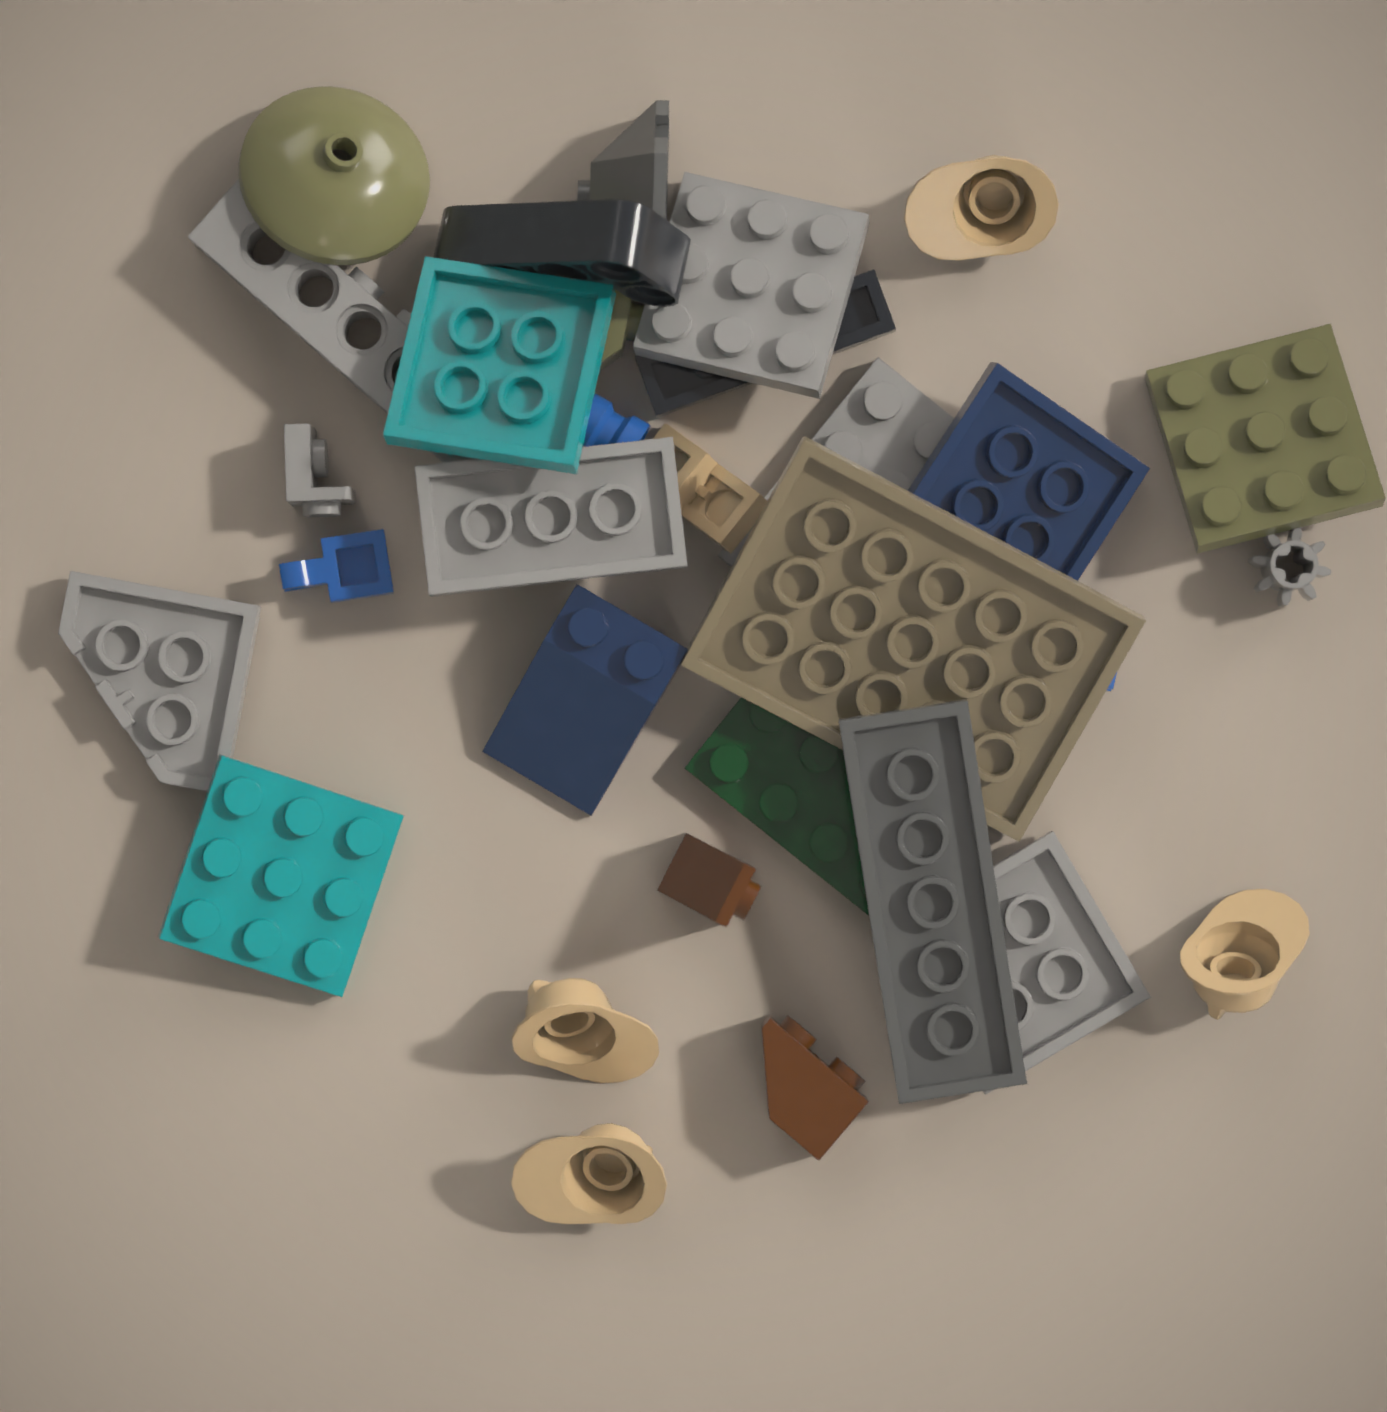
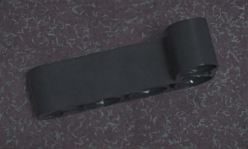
M606 199L456 205L446 207L443 210L433 258L614 285L617 291L636 302L651 306L669 307L679 302L691 239L652 209L627 200Z

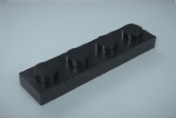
M874 269L854 277L833 354L891 334L896 330ZM638 355L635 356V361L656 418L753 384Z

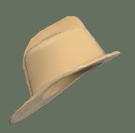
M989 155L972 161L951 163L935 168L915 184L906 200L904 221L908 235L922 252L937 259L966 260L996 255H1011L1028 251L1047 237L1056 223L1059 202L1054 184L1042 169L1026 160Z
M1268 889L1243 890L1224 898L1210 911L1183 945L1180 951V964L1187 977L1193 981V987L1202 1001L1207 1003L1208 1012L1212 1018L1218 1020L1226 1012L1246 1013L1258 1010L1271 1000L1280 979L1302 952L1310 935L1308 916L1298 902L1284 893Z
M567 978L554 982L533 981L528 989L525 1019L517 1025L512 1035L513 1051L522 1060L598 1083L624 1082L639 1077L654 1065L659 1055L658 1037L652 1029L632 1016L615 1011L602 989L596 983L582 978Z
M613 1123L594 1125L582 1131L579 1136H564L541 1140L523 1152L514 1164L511 1180L516 1200L528 1213L546 1222L560 1224L638 1223L652 1216L664 1202L667 1188L663 1167L653 1156L652 1147L646 1145L642 1138L629 1128Z

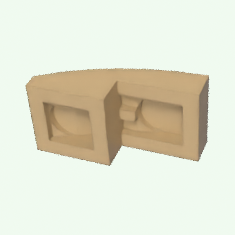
M665 423L653 439L673 437L682 518L731 554L754 526L767 500L756 490L719 465L707 452Z

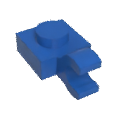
M384 529L321 538L323 558L279 564L284 592L328 585L331 603L394 594Z

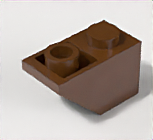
M686 833L657 891L727 928L732 916L743 921L745 920L761 886L751 880L756 871L755 867Z
M768 1015L761 1023L769 1119L819 1161L869 1102L866 1096L859 1091L866 1081L837 1056L830 1065L810 1050V1047L817 1039L789 1015L781 1023H778Z

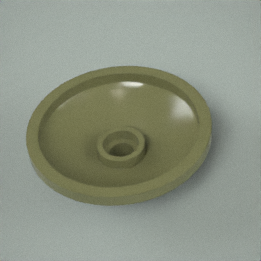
M321 86L304 88L284 95L272 102L256 117L250 126L239 157L238 177L240 189L245 204L256 223L281 247L302 258L318 263L355 265L387 255L399 247L412 234L421 219L429 196L430 174L428 162L420 141L413 130L395 111L384 103L367 94L342 87ZM336 149L343 150L351 155L352 160H339L332 151Z

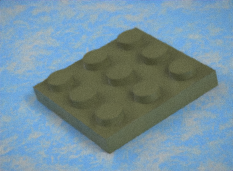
M1331 324L1146 370L1145 382L1197 554L1383 507L1386 497Z

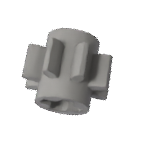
M1301 527L1290 530L1287 542L1281 543L1275 534L1263 537L1264 544L1269 551L1265 556L1258 555L1248 559L1250 565L1261 567L1263 577L1255 585L1254 590L1258 592L1270 587L1278 591L1277 602L1278 606L1281 607L1288 605L1291 600L1292 591L1296 589L1307 601L1313 600L1317 596L1315 589L1310 583L1315 577L1320 578L1331 575L1329 568L1319 566L1316 555L1322 551L1326 544L1324 541H1320L1309 546L1302 542ZM1292 551L1294 552V563L1303 565V574L1291 577L1289 582H1286L1285 571L1276 568L1275 561L1287 556Z

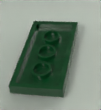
M741 697L684 769L869 916L843 750Z

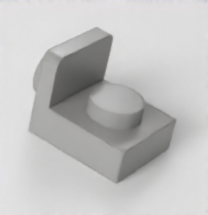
M310 423L284 424L286 501L292 506H302L304 517L340 516L341 505L356 504L355 490L349 486L318 487V477H328L327 440L316 439V429Z

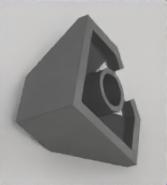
M656 100L591 162L590 180H578L577 201L606 199L632 201L645 205L667 220L669 100Z

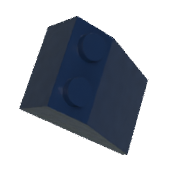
M576 584L544 638L482 752L592 816L681 666V661L688 649Z

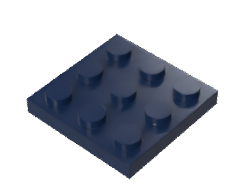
M990 362L908 491L1078 581L1150 468L999 363Z

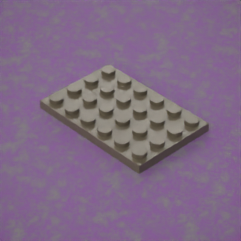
M803 435L688 645V650L681 661V666L842 750L838 719L967 699L987 825L1020 842L1146 620L1143 615Z

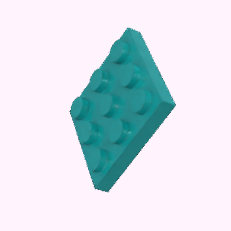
M425 256L383 432L386 443L400 447L577 474L616 298L614 285Z
M220 754L158 938L343 997L404 815Z

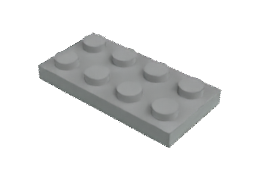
M878 357L811 440L908 491L954 418ZM776 484L772 487V489H771V490L768 492V494L764 497L767 501H768L770 495L772 494V492H773V490H774ZM752 528L731 554L722 549L718 557L732 567Z
M673 437L583 447L577 474L482 459L415 466L430 596L687 568Z

